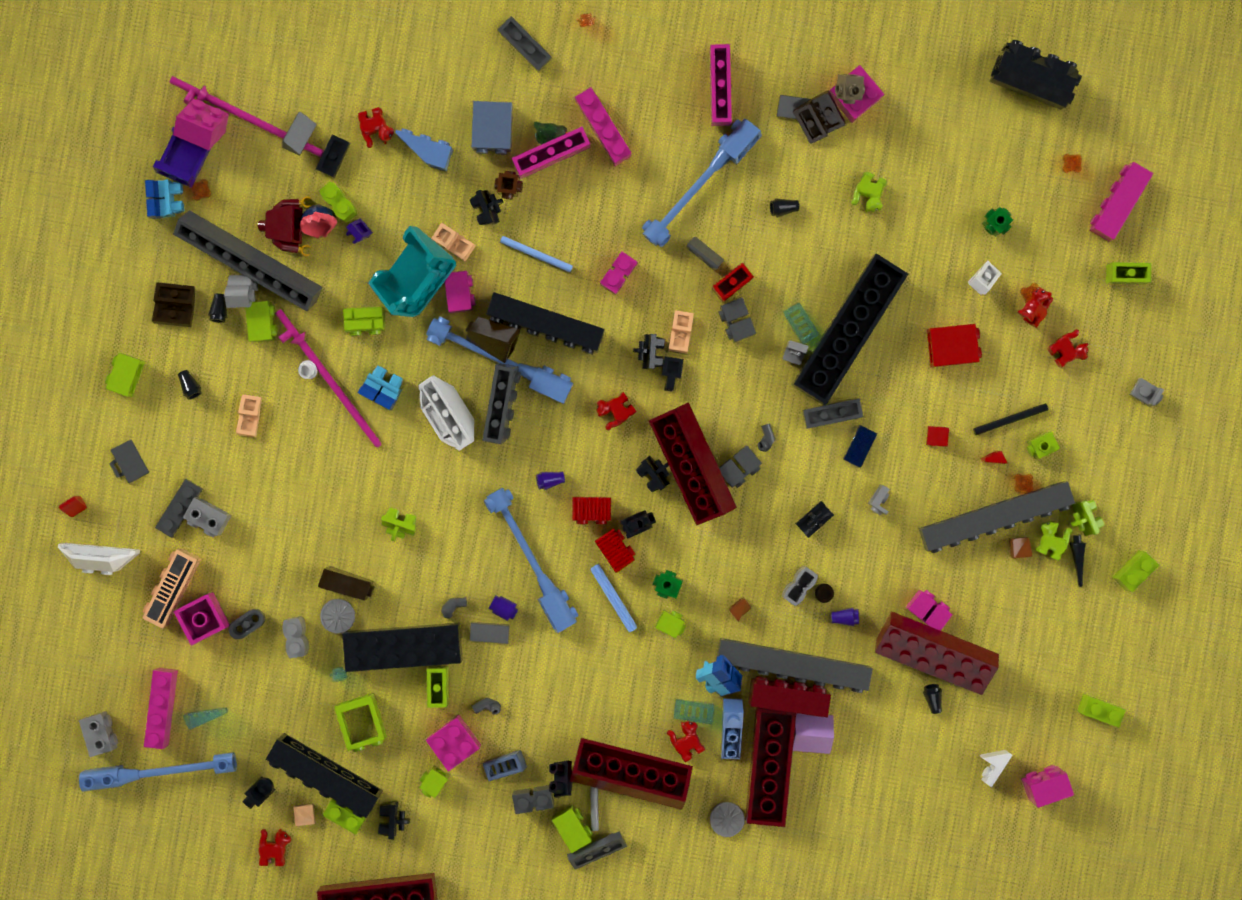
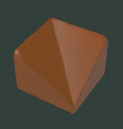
M1029 537L1009 538L1011 558L1032 557Z
M740 598L729 608V611L739 622L740 618L751 609V606L744 598Z

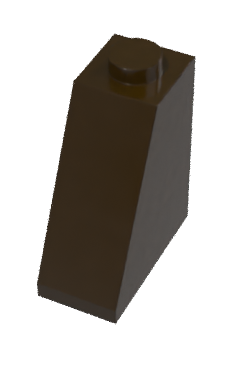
M478 317L475 322L471 321L466 328V332H468L466 336L467 341L503 363L508 360L515 350L520 330L481 317Z
M332 566L324 568L318 584L319 588L364 601L372 596L375 586H372V580Z

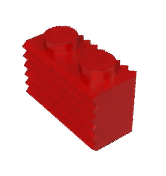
M740 263L734 270H731L730 273L712 286V290L724 302L751 281L754 276L744 263Z
M572 497V520H576V524H588V521H596V524H607V521H611V497Z
M612 528L596 539L595 543L615 573L635 561L633 556L636 554L630 545L626 547L623 540L625 537L619 529L616 531Z

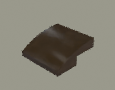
M829 90L815 96L793 110L810 144L827 137L828 133L846 124Z
M157 282L153 299L155 305L152 322L154 324L191 327L195 303V286Z

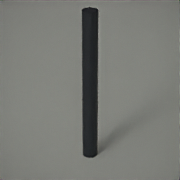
M1045 403L973 428L974 434L979 435L1048 411V406Z

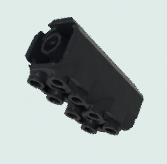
M1012 40L1011 43H1006L1001 51H1004V54L998 56L989 82L1060 110L1072 103L1075 93L1072 92L1074 87L1079 85L1082 75L1076 69V63L1059 60V57L1054 54H1048L1047 57H1043L1040 55L1041 50L1039 48L1026 47L1019 40Z

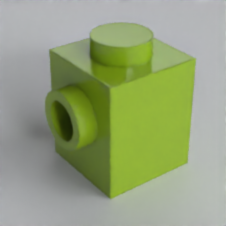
M1045 432L1027 441L1028 453L1035 459H1041L1060 449L1052 432Z
M664 609L655 628L676 639L678 635L681 636L686 626L683 625L685 622L682 619L683 615L674 610L670 613Z
M434 765L429 773L425 771L419 781L422 784L419 788L422 789L421 792L425 796L436 798L450 775Z

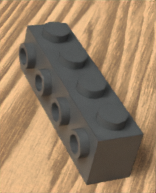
M504 363L495 365L482 441L502 444L510 437L509 421L513 419L514 410L512 405L517 399L515 388L516 383H519L521 372H518V366Z

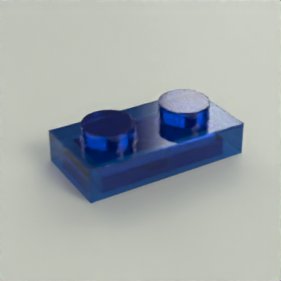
M859 425L843 460L861 468L878 433Z

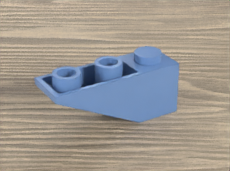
M403 128L401 131H395L397 136L429 167L447 172L453 152L452 147L449 146L450 143L443 140L438 142L431 141V137L420 134V137L412 135V131Z
M723 699L721 759L741 758L744 714L742 699Z

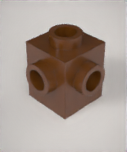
M505 171L504 173H499V177L495 179V189L499 195H502L501 198L513 200V197H518L519 192L522 193L523 181H520V177L516 175V172ZM508 183L513 184V188L511 190L506 188V185Z

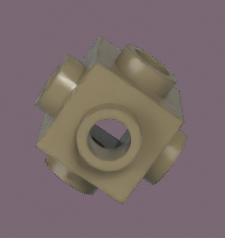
M838 74V81L835 86L836 98L842 99L843 103L855 104V100H862L865 92L864 76Z

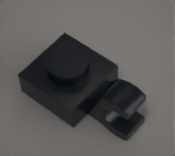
M664 357L661 376L667 377L665 391H674L675 378H681L684 359Z

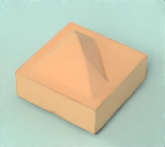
M314 804L294 806L295 826L316 823Z

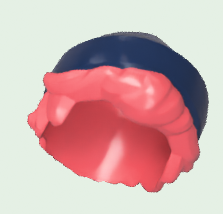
M320 204L313 205L302 214L300 230L304 234L316 238L320 236L326 237L337 224L336 215L333 210Z

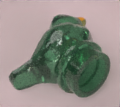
M534 122V128L537 129L535 138L541 145L567 133V128L563 125Z

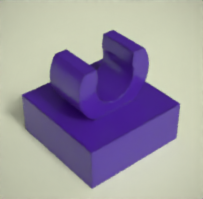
M361 218L351 222L346 227L348 229L346 235H353L355 237L354 244L369 238L373 233Z

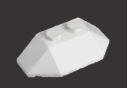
M434 375L419 384L420 407L439 439L459 451L474 442V418L455 387Z
M73 543L58 544L59 550L75 569H82V573H94V570L101 571L103 575H113V572L121 570L140 554V549Z

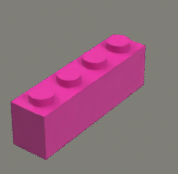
M730 44L710 45L711 126H731Z
M592 87L577 95L575 102L614 166L616 167L629 159L632 155L631 151Z
M580 127L517 155L512 160L520 178L523 179L591 148L583 127Z
M1135 162L1125 165L1120 171L1121 178L1118 182L1115 181L1110 188L1112 193L1109 198H1105L1101 203L1100 208L1102 209L1099 215L1096 214L1090 222L1092 226L1089 231L1108 242L1114 240L1154 173Z
M167 668L153 670L144 747L164 749L169 746L178 670Z

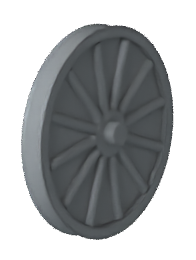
M333 599L323 606L320 620L324 628L329 632L343 633L352 627L355 621V611L349 602L343 599Z
M720 803L711 812V827L720 836H735L744 826V814L741 808L734 803Z

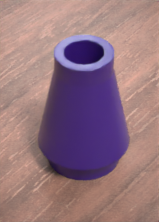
M563 471L540 472V474H537L538 489L545 491L565 483Z
M853 607L831 612L832 624L837 623L854 627L859 624V609H854Z

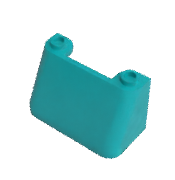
M409 226L403 235V240L408 244L389 271H376L368 284L391 315L415 317L425 309L454 270L456 261L421 229Z

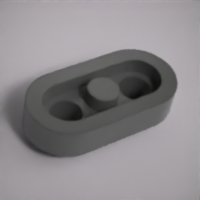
M252 609L233 621L229 626L230 636L234 639H242L261 627L265 622L264 613L259 609ZM253 615L258 616L259 620L257 622L253 620ZM238 626L243 628L242 632L237 631Z

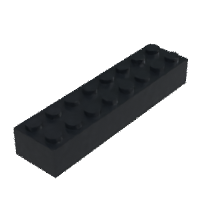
M877 253L874 254L795 378L792 386L822 405H827L909 273Z

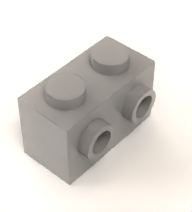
M194 497L183 518L188 520L187 524L194 528L199 526L204 529L205 534L214 537L222 534L232 515L200 497Z
M107 711L79 720L90 757L117 748L118 739L112 731V719L107 714Z

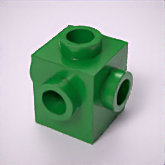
M998 207L995 210L992 208L984 216L986 219L982 224L989 234L996 237L1001 233L1004 235L1012 227L1010 223L1013 219L1007 209ZM997 218L1001 220L1003 223H998Z
M666 570V572L661 571L660 575L656 574L652 585L655 586L654 590L657 591L658 596L666 599L670 596L676 599L683 579L676 577L677 573ZM665 582H670L668 587L663 586Z

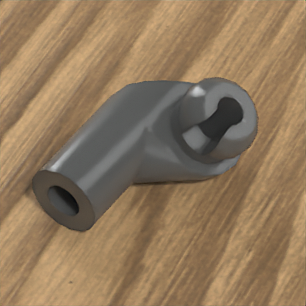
M770 423L761 426L764 436L758 443L760 451H768L775 441Z
M450 598L441 609L443 617L451 618L457 607H467V598Z
M485 698L472 705L476 714L484 709L491 711L494 715L501 711L500 703L490 698Z

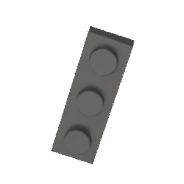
M512 16L497 29L538 72L552 59Z
M859 398L803 410L806 429L862 418L863 412Z
M185 479L155 528L171 538L174 537L184 521L183 516L193 498L199 497L203 488Z
M619 831L601 840L594 841L573 853H569L567 857L574 870L619 851L627 847Z

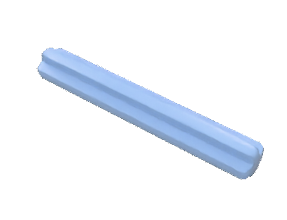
M599 564L591 568L592 574L628 632L637 629V625Z

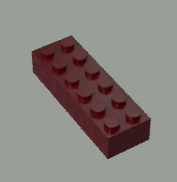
M689 402L649 420L696 526L736 509L737 506Z
M892 611L876 639L875 653L980 695H983L999 668L998 653Z
M756 707L745 815L747 824L786 826L796 713Z
M581 738L570 781L682 810L686 803L693 766Z
M435 873L322 885L317 891L318 900H438Z

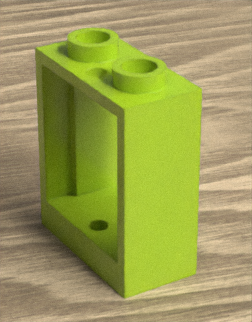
M374 693L334 706L347 751L353 750L358 752L365 749L364 746L372 744L373 747L383 743L387 735ZM369 704L378 735L352 743L343 712Z

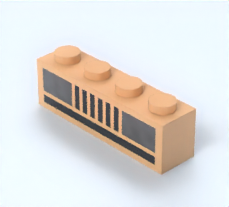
M182 548L171 553L168 559L170 564L167 568L163 569L160 575L161 581L159 585L154 587L151 593L153 597L150 603L147 602L143 609L144 615L142 619L162 629L168 627L174 615L173 611L177 609L202 558Z

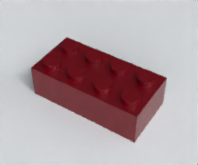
M756 676V679L751 678L748 697L751 707L828 718L831 694L825 686L813 684V687H808L806 683L796 681L794 684H789L787 680L775 679L774 682L769 681L767 677Z

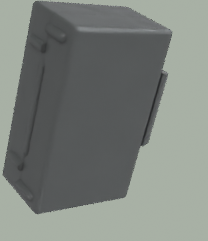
M132 440L111 449L115 459L110 463V466L116 477L125 476L130 484L149 473ZM116 462L118 463L122 471V473L120 474L118 473L114 465Z

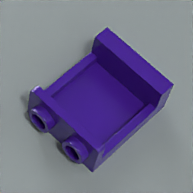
M172 135L160 161L156 160L153 168L157 174L192 188L210 150Z

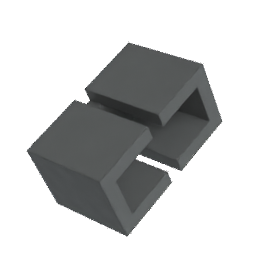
M743 297L720 307L721 311H718L721 321H725L728 329H725L729 340L732 339L735 343L756 334L751 318L734 324L731 323V321L749 314Z
M747 445L733 456L744 469V473L741 472L731 459L719 467L723 478L731 488L734 486L740 487L746 481L744 478L748 474L753 476L761 469L759 467L762 464L761 461Z
M549 785L534 787L533 795L531 796V788L513 791L512 798L515 814L532 812L533 807H536V811L554 807L553 793L549 792Z

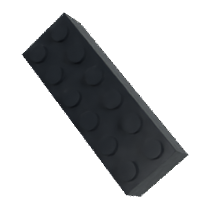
M493 292L486 313L491 321L500 324L506 322L509 323L508 326L518 330L521 328L527 329L526 332L536 337L539 334L545 335L546 340L557 343V340L563 341L564 346L575 349V346L581 347L582 352L593 355L594 352L598 353L605 333L603 328Z
M460 623L354 630L342 633L345 672L459 664L463 661Z
M286 733L276 740L265 759L269 761V765L273 768L283 769L286 771L285 774L287 776L302 780V784L311 789L314 787L319 790L320 795L325 798H333L336 800V804L343 808L348 807L352 809L353 814L360 818H363V816L365 818L368 817L383 792L379 787Z

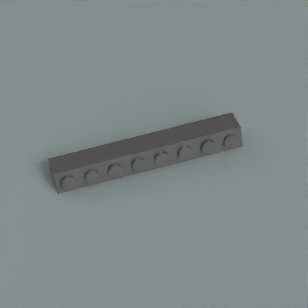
M190 210L178 219L173 233L178 238L305 311H308L317 302L323 288L317 283Z
M1062 481L918 529L925 550L936 553L942 551L943 546L949 545L954 547L960 545V541L968 539V541L976 540L983 533L991 535L997 533V529L1002 527L1004 529L1013 528L1016 526L1015 523L1020 521L1023 523L1031 522L1034 520L1033 517L1038 515L1042 518L1052 515L1051 511L1059 509V512L1068 510L1070 505L1075 504L1068 481Z
M720 638L717 657L724 655L733 666H738L739 670L750 672V669L758 670L757 673L762 675H769L770 672L775 673L776 677L783 679L791 676L795 677V680L799 682L812 680L814 684L825 686L828 683L833 684V688L844 690V687L852 688L851 691L863 693V690L869 691L873 670L871 666L725 638Z

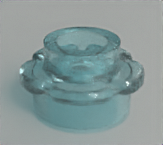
M343 667L333 669V674L329 675V677H332L333 682L343 681L348 678V672H345Z

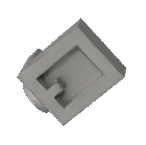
M789 340L783 360L800 365L808 346Z
M1139 378L1129 395L1147 406H1155V404L1158 405L1162 400L1164 389L1157 388L1146 380Z
M881 484L868 504L872 506L871 510L878 515H881V513L887 515L889 511L881 507L880 504L886 502L890 489Z

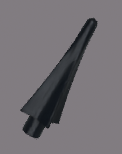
M1080 534L1073 535L1074 542L1069 543L1076 567L1078 586L1082 587L1086 543L1081 541Z

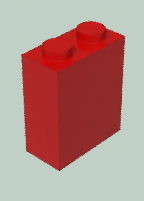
M976 324L927 329L930 368L980 362L979 358H982L981 347H978L980 330L976 328Z

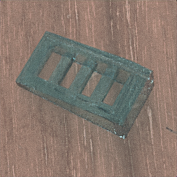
M800 302L783 312L801 344H805L819 336L818 331ZM799 309L800 313L791 318L790 314ZM803 316L804 320L797 324L794 323L796 319ZM807 323L808 326L799 331L798 327ZM810 329L812 333L803 337L802 334Z
M676 699L675 719L712 724L714 703ZM681 704L685 705L684 715H680ZM689 706H692L691 716H688ZM696 707H700L699 717L695 716ZM704 708H708L707 718L703 717Z
M217 708L185 714L183 718L188 729L191 730L226 714L228 709Z

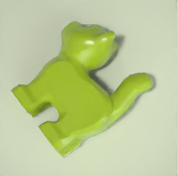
M864 172L861 181L857 184L854 191V198L851 204H858L860 195L868 197L869 200L866 203L865 211L875 212L882 209L883 204L880 201L883 187L887 184V180L879 177L875 184L871 182L875 175L870 172Z
M1052 521L1042 523L1041 530L1043 531V536L1040 540V545L1035 550L1046 555L1048 550L1051 549L1052 553L1049 557L1059 561L1061 555L1067 549L1070 534L1073 530L1067 528L1063 538L1054 536L1059 523Z

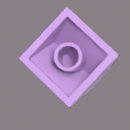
M796 713L793 751L830 754L834 740L833 715H828V718Z

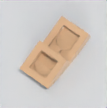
M442 222L431 238L465 262L476 247L475 244Z
M675 310L668 351L687 354L694 313Z
M242 394L238 411L237 435L256 438L261 397Z

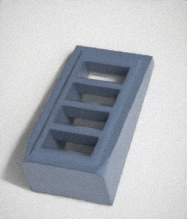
M521 750L482 763L488 781L520 773L527 768ZM507 760H508L509 763H510L511 769H509V767H508V765H507V762H506ZM500 762L504 770L503 772L501 771L499 766ZM491 765H494L497 774L494 775Z

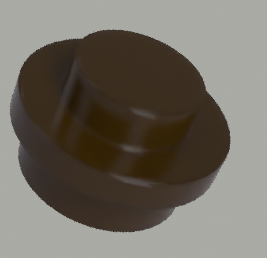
M820 584L815 589V597L822 603L830 602L834 597V590L828 584Z

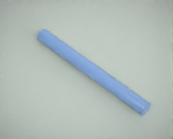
M502 236L500 243L569 273L573 268V265L505 236Z

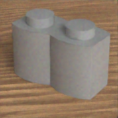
M229 275L224 294L226 307H251L252 302H255V291L258 290V283L244 275Z
M802 566L795 573L793 581L784 588L782 597L794 606L799 605L805 598L806 591L811 589L816 583L818 575L806 566Z
M302 616L287 618L283 621L282 626L284 636L287 639V655L289 658L305 656L309 651V642L305 636V621Z

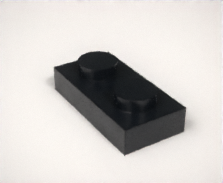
M332 134L316 170L335 178L351 143Z

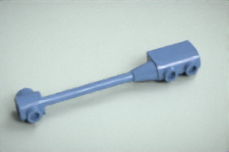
M745 118L742 122L737 119L731 126V129L734 131L729 136L724 134L719 139V150L708 169L662 221L659 222L655 219L653 222L650 220L645 222L642 227L644 230L642 234L653 245L663 247L671 237L666 226L715 171H718L730 160L736 165L762 137L760 129Z
M440 316L438 320L435 318L432 320L426 336H428L426 340L441 346L448 339L493 361L503 363L466 339L450 332L452 326L448 325L449 320ZM509 359L504 363L518 366V372H521V376L531 381L529 388L558 402L565 403L573 386V383L570 382L571 377L562 373L559 377L553 374L554 369L545 365L543 368L533 367L521 363L518 364Z
M501 488L486 496L487 499L484 500L487 509L490 513L501 511L535 572L543 596L537 600L554 631L559 633L577 622L575 618L578 617V613L573 606L569 608L566 602L569 600L565 590L560 591L548 576L543 573L508 509V506L512 505L511 500L514 499L510 490Z
M233 752L214 755L213 761L147 770L123 769V765L88 769L80 773L79 786L83 792L121 787L140 778L207 769H214L215 774L236 772L237 759Z

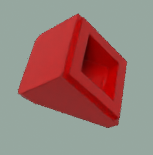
M928 426L926 445L948 447L949 428Z
M998 450L981 458L982 462L1007 464L1002 451Z
M73 496L59 505V509L69 517H74L87 509V506L81 496Z

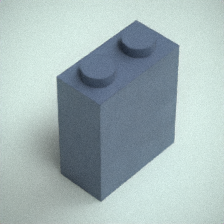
M473 101L472 149L477 154H487L488 151H495V154L506 155L507 152H511L512 102Z

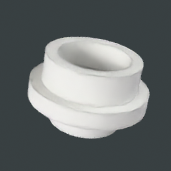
M305 360L300 364L298 372L302 378L312 379L317 375V367L312 361Z

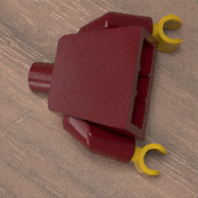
M306 196L302 200H281L273 206L272 210L266 211L265 220L258 222V230L265 232V237L272 239L273 245L280 250L296 254L301 252L304 256H310V254H304L303 249L305 247H312L309 245L301 247L299 244H302L300 220L303 208L307 210L312 206H306L304 202L311 201L312 199Z

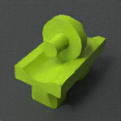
M1086 500L1072 504L1075 511L1073 513L1075 520L1071 522L1072 527L1078 526L1080 532L1083 531L1085 536L1100 533L1099 529L1105 524L1100 516L1094 518L1092 511L1097 509L1095 501Z
M389 508L386 515H383L381 518V525L388 527L386 533L392 535L391 541L395 542L397 537L404 539L405 533L414 536L416 532V516L406 514L404 521L397 519L399 511Z

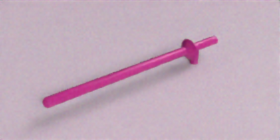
M174 76L170 79L171 84L188 92L183 100L187 105L197 96V100H205L282 139L287 134V132L208 94L205 85L200 90ZM308 142L304 147L305 150L319 157H322L324 150Z
M282 309L278 310L275 314L287 329L285 333L278 337L279 340L284 343L291 337L294 338L290 343L300 346L309 360L316 365L318 372L373 445L380 447L381 441L304 340L305 332L300 334Z

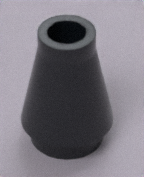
M775 198V200L770 201L771 215L777 218L799 211L798 200Z
M214 294L208 314L211 322L224 323L225 318H228L224 294Z
M188 370L178 373L183 396L191 400L201 395L200 385Z
M939 684L926 685L923 694L931 713H941L942 689L939 688Z

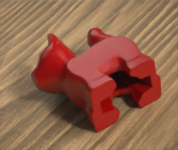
M380 107L371 109L373 113L371 118H368L367 111L358 113L360 130L368 148H371L373 145L370 135L378 132L379 138L384 144H387V141L391 140L394 134V129L386 125V121L382 116L383 111Z
M1041 287L1033 290L1032 298L1027 301L1023 309L1018 310V314L1024 317L1023 320L1027 324L1037 328L1047 315V309L1053 301L1052 293L1047 292Z
M1078 329L1063 335L1047 348L1051 356L1056 352L1060 354V357L1055 360L1058 367L1062 368L1066 363L1075 359L1085 360L1088 358V343L1079 344L1074 348L1071 339L1079 335Z
M624 392L609 401L599 400L597 402L596 411L598 417L605 416L611 411L615 419L606 424L605 428L607 431L611 430L612 427L621 425L630 416L637 413L631 404L628 408L624 407L623 404L628 401Z
M681 721V729L685 736L679 739L676 738L672 730L667 731L673 747L681 755L684 762L692 759L693 754L689 752L691 749H695L698 754L705 751L704 745L700 743V739L696 734L698 727L696 722Z
M280 828L275 835V842L266 841L268 833L266 829H262L258 850L260 855L259 866H268V863L272 862L271 858L275 859V866H284L285 847L291 842V836Z

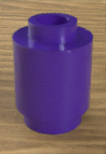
M497 595L488 608L492 610L493 614L506 621L509 618L514 619L518 611L515 608L517 604Z

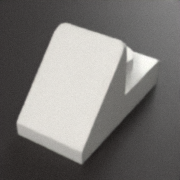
M987 261L971 277L968 284L980 295H985L1002 273Z
M1006 750L979 755L991 764L990 767L987 766L984 769L981 780L992 787L1013 755Z

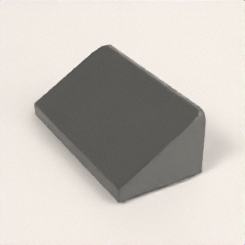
M780 95L777 117L796 119L793 110L810 99Z
M298 112L282 141V148L300 156L316 127V123L303 113Z
M693 237L686 246L689 251L714 271L724 261L722 257L697 237Z
M471 622L470 641L508 644L510 625Z

